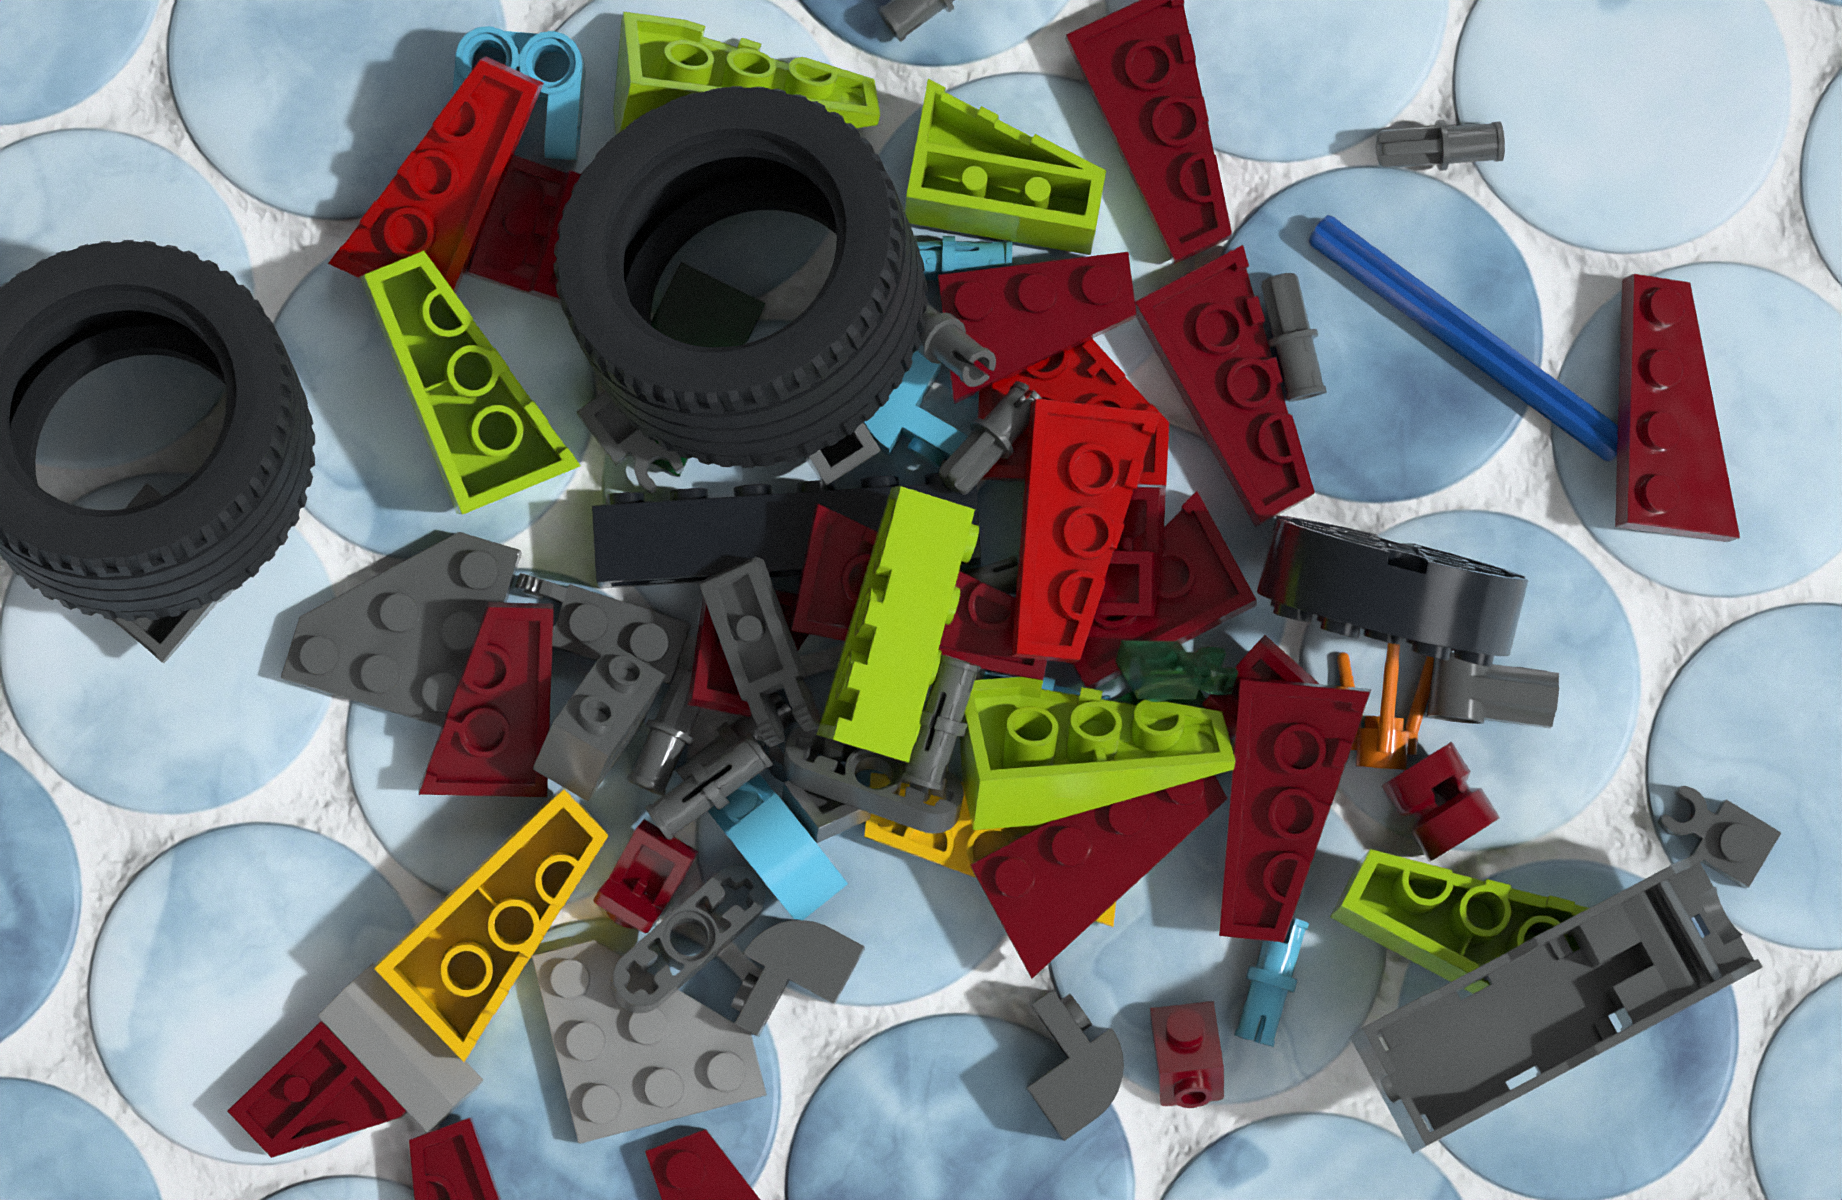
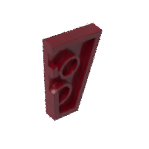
M1198 491L1181 506V511L1164 527L1160 582L1154 616H1094L1081 659L1076 663H1071L1084 688L1096 689L1257 606L1255 595Z

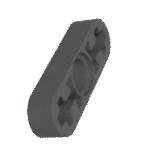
M800 726L788 735L785 743L782 768L786 778L797 787L925 833L945 832L951 829L959 820L964 790L960 780L949 771H946L942 791L934 790L902 779L908 762L816 735L819 727L805 732ZM811 752L819 753L822 755L818 756L815 759L814 763L808 762L803 759H807L810 756ZM841 761L846 762L844 775L836 773V771L840 770ZM874 769L884 773L889 778L890 783L882 788H869L858 782L855 775L863 770ZM901 783L909 785V787L906 786L905 797L899 796ZM931 795L942 798V800L939 799L936 802L935 806L924 803V801L927 802L930 799Z
M729 866L720 870L624 954L617 962L611 979V990L617 1003L624 1009L634 1013H647L658 1008L753 924L759 917L766 898L765 886L759 875L743 866ZM728 885L733 890L745 886L750 891L746 899L749 909L744 911L738 905L732 906L720 918L719 925L727 929L724 933H720L715 921L709 914L722 904L725 896L723 886ZM702 903L705 904L708 913L697 907ZM682 923L696 924L704 931L707 938V946L702 952L693 956L680 954L671 944V931ZM657 945L663 959L673 968L680 970V972L672 975L669 966L666 964L653 978L651 986L655 991L654 993L649 995L645 990L640 989L632 994L627 990L630 981V974L627 970L633 968L640 974L647 971L656 963L658 957L657 953L649 949Z

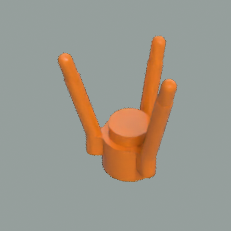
M1387 643L1380 716H1365V728H1362L1360 722L1351 750H1357L1356 766L1406 770L1407 754L1417 755L1418 732L1429 699L1434 657H1426L1403 731L1404 718H1394L1400 645ZM1341 652L1337 656L1340 686L1355 687L1349 655Z

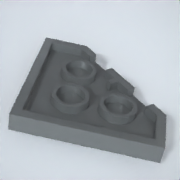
M462 532L444 539L300 616L281 678L292 683L442 727L488 602L507 603L522 555L521 550Z

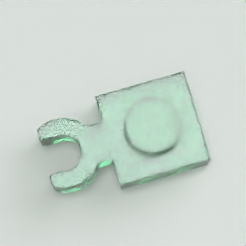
M1121 641L1115 663L1137 698L1153 702H1164L1168 699H1196L1199 689L1214 695H1228L1232 693L1238 675L1236 668L1222 667L1226 655L1224 649L1206 646L1199 648L1196 652H1186L1179 641Z

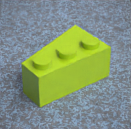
M928 79L906 194L905 214L909 223L1091 255L1106 170L1037 134H1034L1033 137L1000 121L998 114L983 106L977 109L946 93V87Z

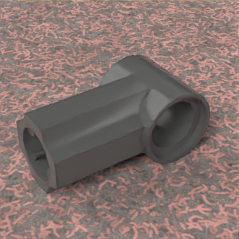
M1451 652L1450 660L1434 658L1427 717L1469 724H1484V720L1543 728L1553 727L1559 696V673L1492 664V667H1487L1456 659L1453 657V652Z

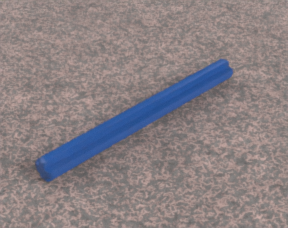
M1326 215L1321 219L1309 238V243L1312 247L1601 459L1610 462L1616 458L1618 425L1335 217Z

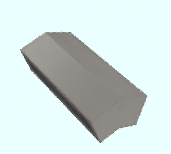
M372 963L347 985L317 1016L428 1133L441 1124L464 1100L477 1090L483 1079L466 1061L463 1062L374 969L375 964Z

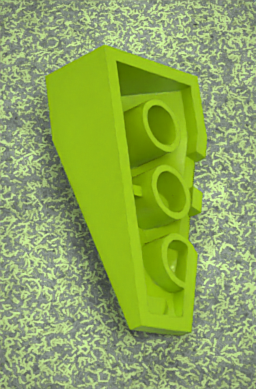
M623 11L613 105L615 134L620 133L641 115L674 99L688 94L732 86H742L743 88L765 87L784 90L787 94H798L806 96L810 101H818L826 107L828 112L840 114L843 116L845 123H851L855 128L878 125L880 109L875 79L806 57H798L790 63H786L760 52L762 44L746 38H741L738 47L704 37L706 26L685 19Z
M1010 677L975 680L962 720L968 724L965 735L960 736L962 782L973 830L1039 825L1234 770L1235 758L1222 711L1153 699H1144L1138 705L1101 699L1103 692L1101 690L1081 687L1080 695L1042 689L1043 680Z

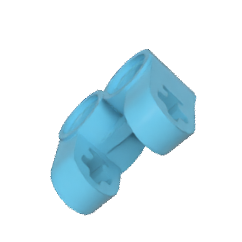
M485 26L477 27L466 33L459 42L455 54L452 97L473 70L474 58L481 50L491 47L502 50L506 54V66L544 83L538 99L547 101L545 158L577 161L580 148L586 71L585 62L576 43L565 34L555 31L537 34L503 31L495 27ZM553 52L566 56L569 59L570 66L567 74L562 79L556 82H546L536 76V65L542 56Z

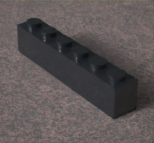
M932 473L924 476L925 485L902 486L975 509L971 524L979 526L977 485L968 494L961 495L947 488L938 476V473ZM877 476L861 479V489L836 490L835 481L828 485L822 480L797 483L798 493L772 494V485L768 484L741 485L733 488L734 497L708 498V489L687 488L670 491V501L645 502L644 493L640 492L606 495L607 505L592 506L596 582L600 589L699 583L755 557L764 560L770 578L801 576L816 502L878 531L891 487L899 486V477ZM980 531L970 561L968 563L961 561L960 566L981 565Z

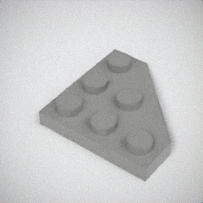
M592 940L532 956L579 1144L767 1095L751 1032L734 1024V1022L680 990L672 994L658 1008L647 1013H634L621 1007L615 1000L611 990L614 968L622 957L616 952ZM633 968L627 970L630 974V981L627 986L628 991L634 994L637 990L643 989L649 995L655 992L651 986L654 978L653 974L647 971L640 974Z

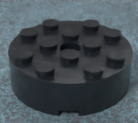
M1278 515L1271 532L1257 593L1271 600L1270 606L1274 607V614L1311 623L1313 614L1317 615L1316 620L1321 622L1320 629L1332 633L1358 638L1362 628L1364 629V636L1387 643L1401 645L1403 638H1406L1405 642L1412 644L1411 651L1422 655L1450 660L1451 652L1454 651L1453 657L1456 659L1492 667L1494 656L1510 655L1528 579H1525V576L1501 567L1415 543H1413V546L1380 538L1377 534L1309 519Z

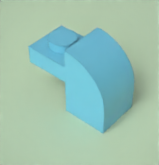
M916 351L912 355V365L909 371L904 374L902 383L897 389L892 391L886 404L880 407L874 416L865 421L864 424L880 450L889 457L903 435L911 440L907 447L911 453L923 461L940 468L943 461H947L966 440L968 435L920 408L921 403L941 371V363H931L919 351Z
M757 774L728 795L727 799L730 803L718 810L716 806H713L708 810V813L794 920H804L848 884L814 839L760 774Z

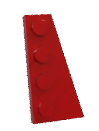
M484 57L480 59L432 123L433 126L415 150L411 151L397 170V174L379 198L373 202L359 221V225L347 241L340 246L328 264L360 278L367 273L425 251L456 294L544 83L491 58Z
M1035 399L1031 402L1011 657L1076 663L1081 659L1106 583L1104 579L1113 552L1117 549L1125 525L1123 521L1133 491L1137 489L1145 464L1143 461L1151 436L1155 434L1161 412Z

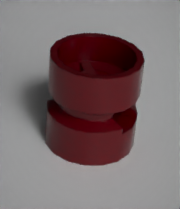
M1452 742L1381 786L1399 815L1412 816L1415 823L1411 834L1429 862L1500 818L1482 788H1470L1466 783L1471 771ZM1432 788H1434L1437 794L1443 796L1446 801L1439 807L1435 803Z

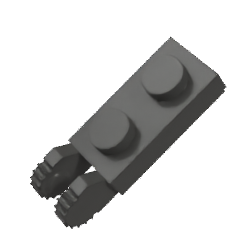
M755 557L700 581L699 586L740 697L743 701L748 702L760 736H762L767 746L769 745L771 748L785 742L782 722L775 706L768 697L769 694L782 688L785 689L794 718L805 732L819 727L820 716L812 692L803 680L807 678L764 560Z
M519 574L515 587L521 589L524 594L538 599L546 598L562 603L556 625L553 626V648L597 661L611 642L665 674L662 683L671 685L691 628L689 622L569 584L568 588L537 577Z

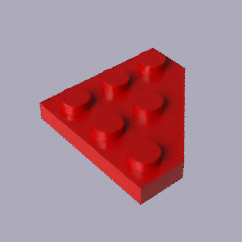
M1093 339L1028 367V370L1009 379H1002L979 390L978 418L983 420L1010 391L1011 386L1016 381L1029 386V390L1024 394L1025 398H1028L1033 391H1036L1045 400L1159 412L1131 384L1124 372ZM1162 414L1155 434L1151 436L1143 461L1145 464L1137 487L1166 488L1169 421ZM1029 426L1012 444L1014 452L1008 459L999 458L980 480L1025 482Z

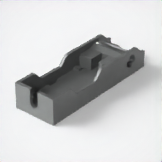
M1699 852L1670 865L1535 936L1443 987L1362 1027L1350 1037L1413 1154L1763 967L1759 959H1753L1741 937L1743 934L1734 927L1727 917L1717 895V889L1713 887L1700 863L1703 859ZM1694 917L1704 934L1703 938L1700 936L1691 918ZM1565 935L1573 936L1579 950L1572 951ZM1483 978L1485 981H1489V986L1463 1000L1457 994L1458 991ZM1613 1013L1616 1014L1622 1025L1621 1031L1618 1033L1609 1018ZM1382 1036L1389 1050L1385 1051L1378 1037ZM1533 1067L1537 1069L1536 1077L1511 1090L1506 1084V1081ZM1421 1115H1425L1432 1129L1428 1130Z

